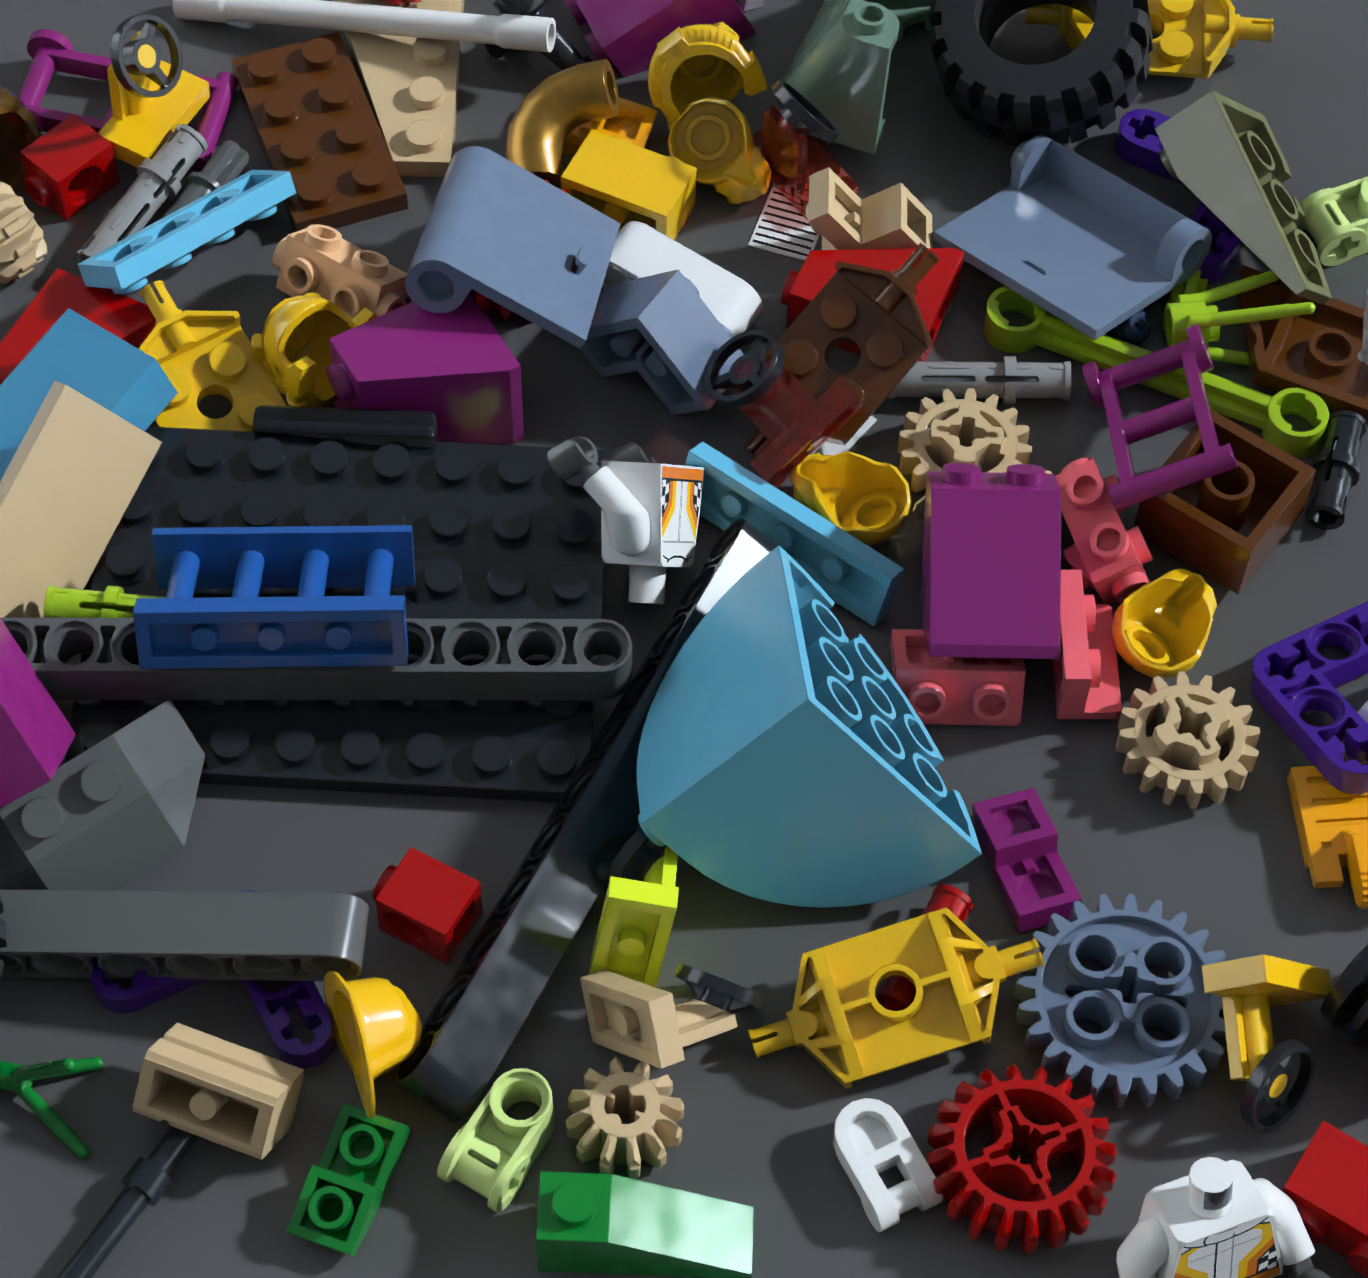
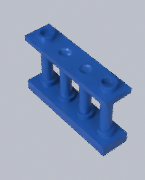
M412 525L153 528L152 544L157 588L167 589L166 598H136L133 618L140 669L407 666L408 636L405 595L390 596L391 587L415 586ZM325 587H364L363 596H324ZM233 588L232 597L193 598L195 589ZM260 588H299L297 597H259Z

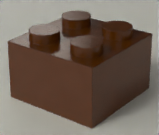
M1210 409L1219 447L1230 443L1238 468L1141 501L1134 527H1139L1146 540L1236 594H1239L1302 514L1316 470ZM1198 423L1161 467L1204 452Z

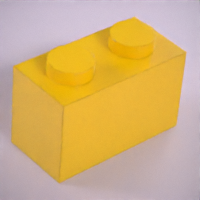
M591 129L561 176V190L567 189L569 195L619 222L618 232L628 222L639 221L675 240L696 204L697 168L685 164L675 157L664 156L634 145L626 139L613 137Z

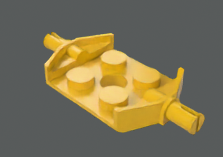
M1147 0L1151 29L1159 35L1158 38L1153 39V50L1149 53L1150 68L1148 74L1208 79L1229 48H1236L1238 39L1271 43L1274 27L1273 18L1240 17V14H1235V7L1230 0ZM1042 4L1029 7L1025 12V24L1058 25V34L1064 35L1072 51L1085 40L1094 24L1084 13L1065 5Z
M161 280L153 282L154 291L150 284L140 291V295L144 298L156 319L154 329L139 347V350L156 359L178 392L155 419L158 427L254 432L253 417L256 407L260 405L287 406L276 386L265 374L263 364L259 363L256 359L251 343L241 327L238 311H182L176 307L165 288L164 282ZM218 394L228 398L233 408L225 417L211 419L199 411L198 405L204 397Z
M943 908L803 953L793 1008L791 1011L786 1012L787 1019L753 1030L749 1029L748 1032L757 1058L794 1045L797 1048L804 1046V1049L843 1087L848 1089L853 1087L852 1082L979 1041H982L983 1045L990 1043L1000 983L1006 981V977L1040 966L1044 967L1045 964L1041 951L1039 952V944L1036 938L997 951L995 945L988 947L948 908ZM902 976L914 985L916 995L909 1007L900 1011H891L878 1003L875 996L876 989L887 977Z

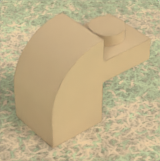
M829 167L809 176V202L806 205V216L813 231L818 235H822V250L917 248L919 243H922L927 248H933L932 214L902 183L860 199Z

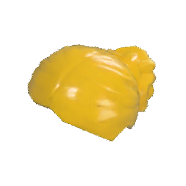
M715 97L694 101L671 126L668 138L669 154L671 157H675L683 163L697 168V183L713 185L716 192L725 195L727 201L731 204L753 201L757 197L765 195L771 178L769 163L764 158L760 148L754 145L752 130L746 116L731 101Z
M850 451L836 455H821L819 453L808 455L800 464L793 468L790 475L796 501L868 546L890 539L906 521L911 506L909 483L897 467L889 463L874 461Z
M1174 569L1160 578L1139 587L1122 602L1114 614L1111 633L1119 655L1134 670L1150 678L1160 676L1161 678L1169 679L1177 676L1178 672L1191 670L1202 654L1212 625V617L1217 607L1213 589L1207 584L1202 575L1192 573L1187 569Z

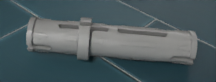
M177 124L174 132L152 159H144L136 171L138 174L136 180L110 210L88 241L76 252L75 257L79 263L142 230L166 199H174L182 187L180 181L200 155L208 148L206 140L200 133L186 124Z
M1003 356V362L918 361L888 395V398H942V393L945 389H949L955 398H964L967 389L973 388L976 392V398H989L994 394L1002 398L1003 404H1015L1016 398H1063V400H1069L1071 395V362H1017L1016 356ZM921 378H972L973 382H924ZM985 378H1034L1036 382H986Z

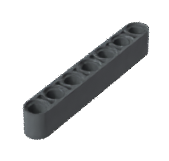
M0 890L4 910L0 914V918L6 921L7 947L0 948V959L4 961L1 978L91 979L90 973H92L93 964L97 957L98 966L106 972L104 974L105 979H132V976L140 970H148L147 976H152V978L173 977L179 980L324 981L326 974L329 971H334L347 981L357 978L362 973L369 905L364 900L346 893Z

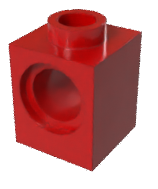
M75 114L69 116L20 151L26 174L23 184L27 193L39 206H50L67 221L120 183L112 144Z
M412 847L409 848L397 867L389 865L384 870L373 892L379 929L382 932L447 965L450 964L483 914L481 884L479 881Z

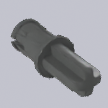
M225 141L222 146H219L200 172H192L187 176L185 189L175 203L164 213L162 218L236 179L249 162L247 151L240 148L234 141Z

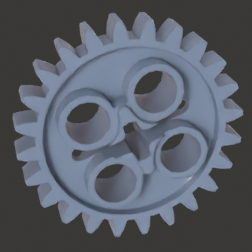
M1100 894L1096 912L1092 914L1079 900L1075 901L1070 914V922L1054 913L1050 916L1047 928L1048 934L1035 931L1032 935V939L1036 938L1039 944V952L1041 951L1045 966L1021 972L1020 974L1023 977L1016 979L1013 997L1024 1002L1018 1004L1015 1021L1017 1024L1032 1025L1027 1031L1024 1045L1026 1049L1046 1046L1047 1049L1043 1054L1040 1067L1043 1066L1046 1071L1062 1064L1066 1068L1064 1079L1070 1077L1073 1085L1080 1078L1089 1082L1087 1092L1088 1095L1092 1094L1093 1101L1100 1095L1103 1088L1113 1090L1114 1101L1118 1108H1123L1129 1091H1137L1145 1107H1152L1157 1087H1161L1173 1101L1177 1100L1184 1086L1183 1079L1199 1087L1207 1072L1205 1066L1217 1068L1224 1054L1221 1046H1227L1222 997L1204 993L1202 965L1224 962L1226 956L1224 950L1205 953L1203 948L1209 931L1205 928L1188 935L1183 931L1188 914L1182 911L1172 920L1167 921L1161 918L1162 901L1158 899L1150 906L1147 913L1138 911L1134 894L1127 895L1123 909L1115 910L1107 895ZM1089 958L1097 960L1105 966L1106 970L1097 972L1088 970L1080 964L1079 960ZM1147 967H1164L1174 977L1168 979L1156 977L1149 972ZM1069 990L1074 997L1066 995L1065 991ZM1122 995L1128 997V1003L1122 1002ZM1176 1001L1183 1002L1186 1007L1183 1008ZM1085 1019L1095 1021L1102 1026L1105 1032L1091 1034L1080 1029L1075 1022ZM1147 1027L1162 1028L1170 1033L1173 1040L1159 1041L1153 1039L1144 1029Z

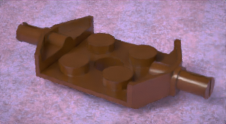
M919 243L916 250L898 270L894 269L892 273L886 270L840 261L836 263L835 268L837 272L777 340L783 347L785 360L777 381L763 395L770 412L766 417L768 421L749 443L744 446L764 464L765 460L786 436L792 439L797 435L833 444L846 445L933 345L915 296L918 294L916 286L931 268L940 261L931 250L928 251L925 245ZM843 342L853 343L858 346L861 351V359L855 369L847 373H837L829 368L828 355L833 347ZM772 347L765 354V364L768 368L773 357Z

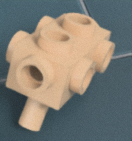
M315 224L288 234L287 237L278 243L273 252L272 265L280 270L276 284L277 289L291 297L304 296L306 293H318L322 298L336 304L352 319L363 308H367L379 317L406 305L405 299L410 298L405 288L407 273L389 264L388 259L384 255L371 250H363L342 239L341 233L332 227Z

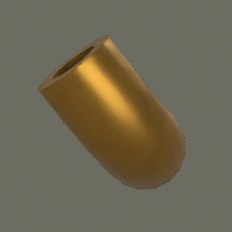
M603 59L578 64L548 76L523 98L508 126L505 158L543 180L548 179L549 183L553 186L561 188V176L563 174L562 152L568 135L578 126L585 123L619 115L618 88L609 61Z

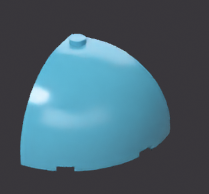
M780 545L750 568L711 608L684 643L662 680L650 706L638 747L636 769L640 814L638 815L639 824L643 832L654 844L660 847L667 845L688 864L710 879L750 897L773 903L799 907H847L875 903L927 887L951 875L982 854L960 793L954 789L947 793L946 786L935 769L944 760L921 719L885 665L860 633L853 639H848L841 624L829 610L834 606V601Z

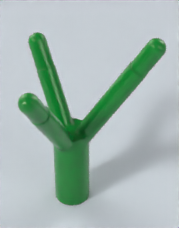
M97 1056L76 1060L64 1058L32 1065L0 1060V1089L15 1092L79 1158L85 1159L89 1156V1147L31 1086L33 1080L100 1070L103 1067V1060Z

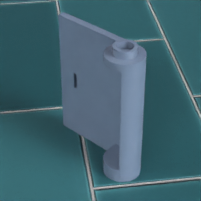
M1037 135L1030 140L1022 142L1014 151L1010 162L1012 173L1009 187L935 230L932 239L933 242L943 248H956L965 251L964 261L1096 340L1191 278L1201 267L1208 255L1212 234L1207 228L1049 137Z
M480 146L465 147L456 152L450 161L407 272L405 288L408 296L417 306L433 313H447L457 309L471 289L581 349L589 333L620 223L487 148Z

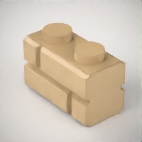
M176 1023L164 1034L163 1039L160 1038L147 1050L143 1059L132 1108L133 1112L159 1122L163 1119L167 1120L170 1126L262 1160L272 1150L275 1142L278 1143L290 1129L304 1078V1069Z

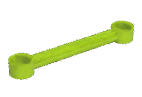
M1007 286L995 290L987 301L983 325L984 336L994 348L1006 353H1023L1037 345L1086 364L1094 361L1097 367L1102 370L1153 353L1105 334L1094 340L1058 317L1046 313L1045 309ZM1009 311L1019 312L1029 317L1033 323L1023 327L1009 326L1010 321L1005 319L1001 313ZM1184 367L1140 383L1180 399L1191 396ZM1208 372L1201 373L1210 409L1261 428L1265 441L1295 458L1309 456L1319 448L1329 420V410L1323 399L1314 392L1302 388H1288L1271 396ZM1294 414L1308 420L1314 429L1306 432L1291 430L1293 425L1287 423L1282 415Z

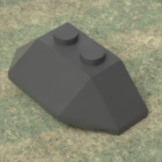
M170 699L58 767L50 782L0 808V890H117L184 848L205 753Z

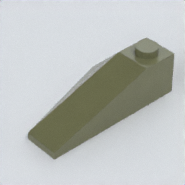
M1211 90L1155 128L1164 148L1159 152L1161 161L1172 177L1185 184L1296 295L1322 305L1332 299L1316 248L1309 237L1303 231L1297 229L1296 222L1305 217L1300 202L1295 197L1291 198L1290 194L1283 187L1282 183L1292 176L1286 159L1263 114Z

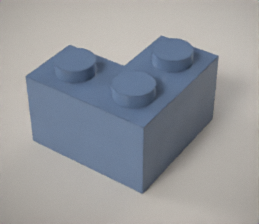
M677 269L607 285L599 295L587 339L580 350L601 377L638 371L672 415L708 410L716 402L706 390L704 382L705 372L716 351L731 339L733 335L709 310L700 298L697 287ZM740 349L725 361L718 376L729 372L732 364L744 355ZM717 389L719 394L725 391V389Z

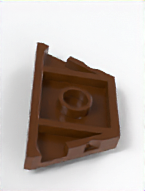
M1243 265L1238 280L1264 272ZM1280 278L1259 288L1237 294L1240 309L1312 302L1315 305V311L1312 314L1242 323L1253 384L1277 393L1288 388H1302L1312 391L1323 399L1330 413L1340 410L1356 412L1365 419L1364 424L1368 426V310L1332 298L1323 305L1296 295Z

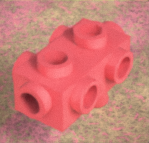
M1089 457L1077 459L1066 465L1061 473L1055 476L1061 489V512L1075 542L1063 550V554L1071 567L1069 570H1082L1083 591L1090 585L1098 592L1104 604L1122 603L1139 587L1150 582L1143 564L1152 561L1153 557L1139 527L1136 526L1129 530L1125 527L1120 512L1129 509L1130 506L1116 510L1112 503L1108 486L1119 483L1116 475L1113 474L1103 478L1095 459Z

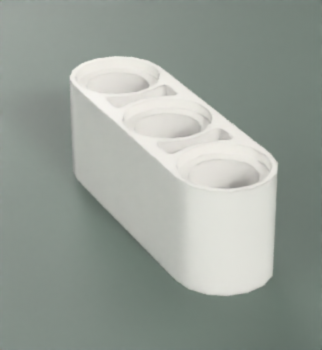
M639 221L628 222L618 232L602 289L607 285L679 269L683 276L697 287L700 298L716 319L730 330L733 337L747 331L762 314L764 309L763 302L750 284L687 247Z

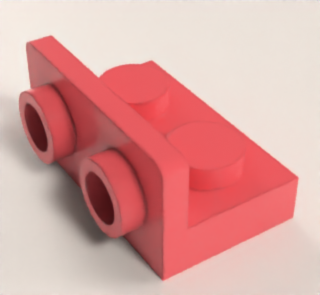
M1061 570L1060 659H1052L1057 719H1117L1121 714L1122 702L1117 652L1111 633L1113 624L1112 607L1108 604H1095L1094 595H1084L1082 570Z
M892 629L890 653L893 678L923 724L1017 726L1021 723L1026 674L1023 658L929 657L923 630Z

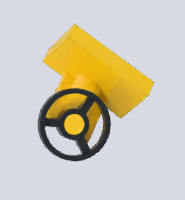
M152 14L131 16L122 21L114 32L110 51L112 63L107 68L113 116L98 133L112 144L115 158L137 168L144 159H152L174 132L177 124L188 125L210 98L209 82L182 70V48L173 28L165 20ZM139 21L146 22L142 30L138 31L123 48L124 39L129 29ZM156 28L167 41L171 55V64L161 60L160 50L154 42Z
M1265 954L1202 965L1204 993L1222 997L1230 1080L1247 1082L1241 1101L1242 1118L1248 1125L1260 1132L1272 1131L1285 1123L1304 1100L1314 1077L1316 1060L1312 1049L1295 1039L1283 1041L1274 1047L1270 1007L1326 998L1332 989L1330 970ZM1299 1052V1072L1292 1089L1287 1095L1286 1091L1292 1080L1290 1068ZM1263 1100L1267 1104H1275L1277 1106L1266 1117L1257 1119L1256 1109L1258 1101Z

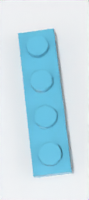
M251 170L78 264L85 286L110 288L115 294L135 291L146 285L148 282L146 276L158 269L174 268L188 262L192 258L190 252L202 245L220 243L231 238L235 234L234 227L241 223L271 216L277 211V203L296 194L290 171Z
M701 442L689 450L684 466L705 468L700 516L724 531L737 519L745 518L775 545H780L834 602L873 627L887 616L904 568L708 444Z

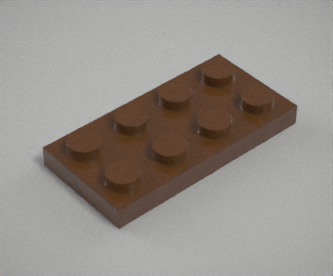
M339 31L231 59L233 75L237 78L238 89L270 170L290 171L296 194L283 200L295 232L315 224L335 229L408 209L407 192Z

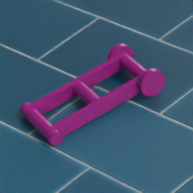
M39 29L31 34L27 43V52L33 59V62L18 98L23 101L30 114L31 126L33 128L31 135L32 143L41 137L42 131H50L72 115V113L40 107L53 72L59 71L108 81L107 68L112 63L111 58L74 51L69 39L54 30ZM228 72L218 73L215 79L195 75L209 82L210 98L207 100L197 128V132L206 140L208 148L190 168L197 172L202 170L213 155L238 85L237 78ZM112 105L105 120L75 115L99 133L113 116ZM7 109L0 113V122L17 121L22 123L26 116L19 109Z
M1198 323L1186 327L1189 340L1101 372L1094 361L1082 365L1085 381L1097 410L1105 408L1120 481L1108 486L1109 494L1116 510L1238 468L1230 443L1219 447L1201 373L1213 370L1214 367ZM1184 367L1191 394L1190 397L1126 420L1123 419L1118 395L1119 390ZM1197 421L1204 448L1203 453L1135 476L1130 444Z

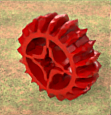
M1014 1062L1010 1067H1007L1004 1081L1000 1082L988 1068L980 1073L978 1088L962 1081L956 1087L954 1095L956 1102L944 1100L941 1103L937 1113V1119L941 1124L931 1126L928 1133L927 1143L934 1150L927 1153L926 1162L933 1174L938 1176L933 1181L935 1192L942 1194L943 1199H952L948 1204L946 1212L949 1222L958 1221L969 1216L972 1219L968 1230L971 1240L973 1241L981 1237L986 1229L996 1233L994 1244L998 1252L1007 1248L1010 1237L1020 1238L1021 1247L1027 1256L1035 1252L1040 1235L1055 1250L1064 1243L1066 1237L1065 1229L1080 1237V1235L1087 1231L1090 1222L1088 1215L1097 1217L1104 1211L1107 1199L1103 1193L1111 1191L1116 1180V1173L1108 1167L1116 1159V1144L1104 1140L1110 1129L1108 1118H1089L1095 1105L1092 1094L1076 1100L1069 1097L1073 1087L1070 1077L1060 1081L1056 1088L1046 1084L1047 1073L1043 1066L1035 1070L1032 1080L1022 1079L1021 1072ZM1026 1118L1038 1121L1044 1125L1033 1124ZM991 1122L994 1129L991 1139L993 1144L982 1149L981 1157L968 1161L965 1152V1142L975 1130ZM1010 1149L1012 1153H1022V1160L1026 1156L1030 1157L1033 1160L1032 1167L1030 1164H1021L1020 1156L1016 1161L1012 1160L1009 1157ZM1073 1156L1076 1166V1179L1064 1191L1052 1196L1049 1189L1052 1177L1049 1172L1058 1168L1062 1159ZM994 1191L1008 1192L1016 1197L1017 1200L1006 1198Z

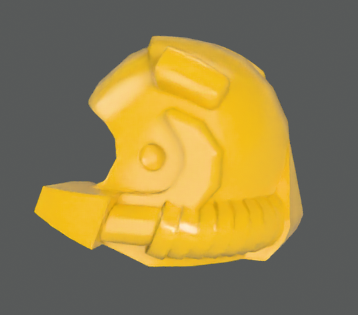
M719 22L713 25L697 24L683 28L678 27L657 43V49L649 65L648 89L652 104L658 107L666 116L670 130L677 118L694 101L709 97L730 101L738 95L742 87L744 93L749 96L767 90L763 69L753 50L747 53L739 42V35L725 23Z
M306 293L304 296L299 295L287 298L271 310L264 323L262 334L255 333L251 337L252 350L258 362L263 364L264 372L268 379L276 386L279 392L286 395V401L290 406L329 407L337 401V395L329 382L326 368L333 364L329 338L375 319L378 316L367 308H363L352 319L336 304L322 298L318 293Z

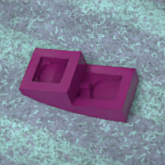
M1034 787L973 803L972 814L986 857L1018 933L1047 926L1050 916L1054 913L1069 920L1073 903L1078 900L1082 903V897L1057 852L1058 832Z

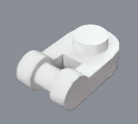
M864 1098L852 1101L841 1110L835 1120L833 1147L837 1158L860 1196L864 1211L876 1231L882 1232L900 1222L899 1215L915 1207L925 1211L942 1203L943 1195L937 1194L934 1190L933 1181L936 1179L935 1175L903 1120L892 1106L877 1099ZM897 1165L904 1177V1181L887 1189L879 1173Z

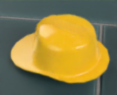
M329 971L324 977L323 991L325 1004L331 1016L335 1039L354 1074L366 1115L369 1119H373L375 1116L373 1081L398 1067L413 1054L420 1044L423 1031L419 1014L402 989L393 986L389 980L372 977L345 981L339 973Z

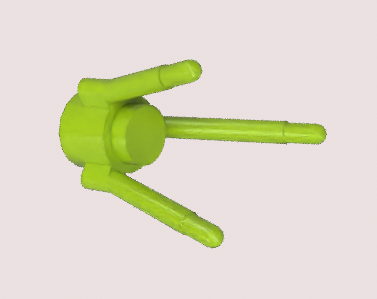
M1273 271L1250 276L1200 293L1178 295L1177 303H1167L1165 306L1164 325L1167 345L1169 347L1189 340L1186 327L1198 323L1211 360L1250 366L1247 352L1208 346L1210 341L1219 340L1221 325L1312 314L1315 311V305L1312 302L1223 312H1218L1216 305L1206 306V304L1277 281L1279 277Z

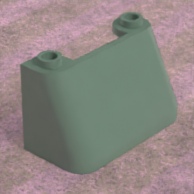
M933 0L824 1L782 80L810 101L837 129L839 136L833 141L834 143L875 154L884 135L886 119L882 118L892 49L897 40L901 41L906 27L915 23L926 22L925 29H932L929 21V12ZM776 98L775 115L777 120L783 126L797 131L781 115ZM814 132L808 134L820 138Z

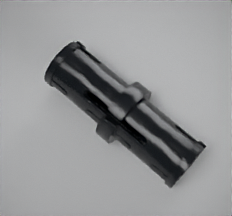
M1340 410L1330 414L1322 450L1315 455L1311 467L1316 470L1309 503L1304 515L1307 516L1308 523L1314 527L1333 530L1341 527L1345 521V510L1350 489L1357 484L1361 474V464L1358 461L1362 439L1367 429V424H1364L1365 419L1356 412Z

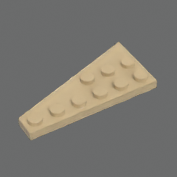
M333 0L336 2L399 7L377 0ZM422 0L419 3H410L407 8L463 13L464 0ZM344 31L354 61L358 64L366 96L370 99L378 126L399 176L445 177L454 155L461 41Z

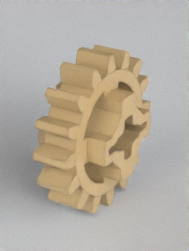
M973 388L967 389L964 399H956L949 389L943 390L940 404H936L933 400L924 397L921 399L919 414L909 411L906 414L904 430L899 433L897 453L901 454L900 473L912 474L910 489L913 492L922 491L926 488L927 471H942V467L945 464L969 463L981 467V472L1006 473L1007 467L1010 465L1030 464L1032 446L1027 445L1030 432L1029 427L1025 425L1016 426L1018 411L1014 407L1003 412L997 410L999 396L993 394L983 403L976 401V392Z
M1178 672L1175 685L1168 686L1160 676H1156L1152 679L1149 693L1137 688L1133 691L1129 707H1123L1117 727L1119 734L1115 745L1116 752L1126 754L1122 770L1125 774H1135L1138 772L1143 774L1139 788L1143 793L1152 790L1155 786L1163 789V804L1170 805L1175 799L1176 794L1186 796L1190 809H1197L1201 795L1206 793L1212 801L1220 804L1224 800L1227 788L1240 791L1243 788L1248 772L1253 771L1259 753L1255 748L1260 736L1259 727L1248 725L1253 709L1250 705L1234 707L1231 704L1236 691L1231 686L1219 694L1212 691L1211 676L1205 675L1200 681L1199 686L1190 685L1189 678L1185 672ZM1155 718L1158 722L1157 726L1154 728L1153 735L1147 737L1146 726ZM1228 742L1229 755L1221 762L1218 756L1222 744Z

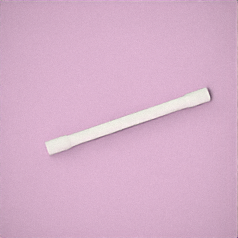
M173 0L172 2L175 17L187 20L220 23L240 21L494 44L506 49L552 52L556 39V23L554 18L515 14L494 16L324 0Z

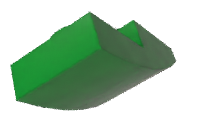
M343 1103L319 1166L313 1164L311 1166L286 1232L320 1246L355 1257L393 1179L412 1132L411 1128L408 1125L375 1114L373 1119H369L366 1115V1110Z

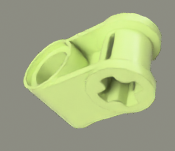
M1368 176L1334 188L1321 189L1302 200L1300 204L1305 217L1297 221L1296 224L1301 230L1309 232L1318 246L1316 251L1320 262L1324 266L1341 265L1354 257L1368 253Z
M527 1068L512 1069L503 1073L493 1083L492 1088L468 1123L459 1129L452 1138L440 1160L437 1176L447 1183L454 1180L459 1181L488 1199L487 1206L497 1213L502 1212L516 1196L530 1167L554 1132V1104L552 1090L547 1080L538 1072ZM520 1101H529L540 1107L533 1117L526 1120H515L505 1114L508 1108Z

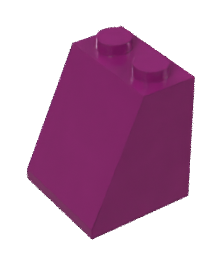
M564 0L567 8L580 26L586 22L589 24L592 31L584 35V38L598 60H611L623 77L649 70L651 58L657 49V43L678 27L683 28L697 24L713 25L723 22L739 35V41L748 39L756 33L737 0Z
M470 292L463 303L451 312L433 313L411 302L329 338L333 364L326 368L329 382L337 395V402L333 403L331 408L431 411L436 415L438 427L436 441L507 445L515 444L524 439L521 365Z
M950 463L943 465L942 471H927L920 620L929 657L1060 659L1061 489L1054 474H1045L1043 467L1030 464L1010 465L1007 467L1006 473L981 472V467L969 463Z
M0 618L1 808L50 782L76 733Z

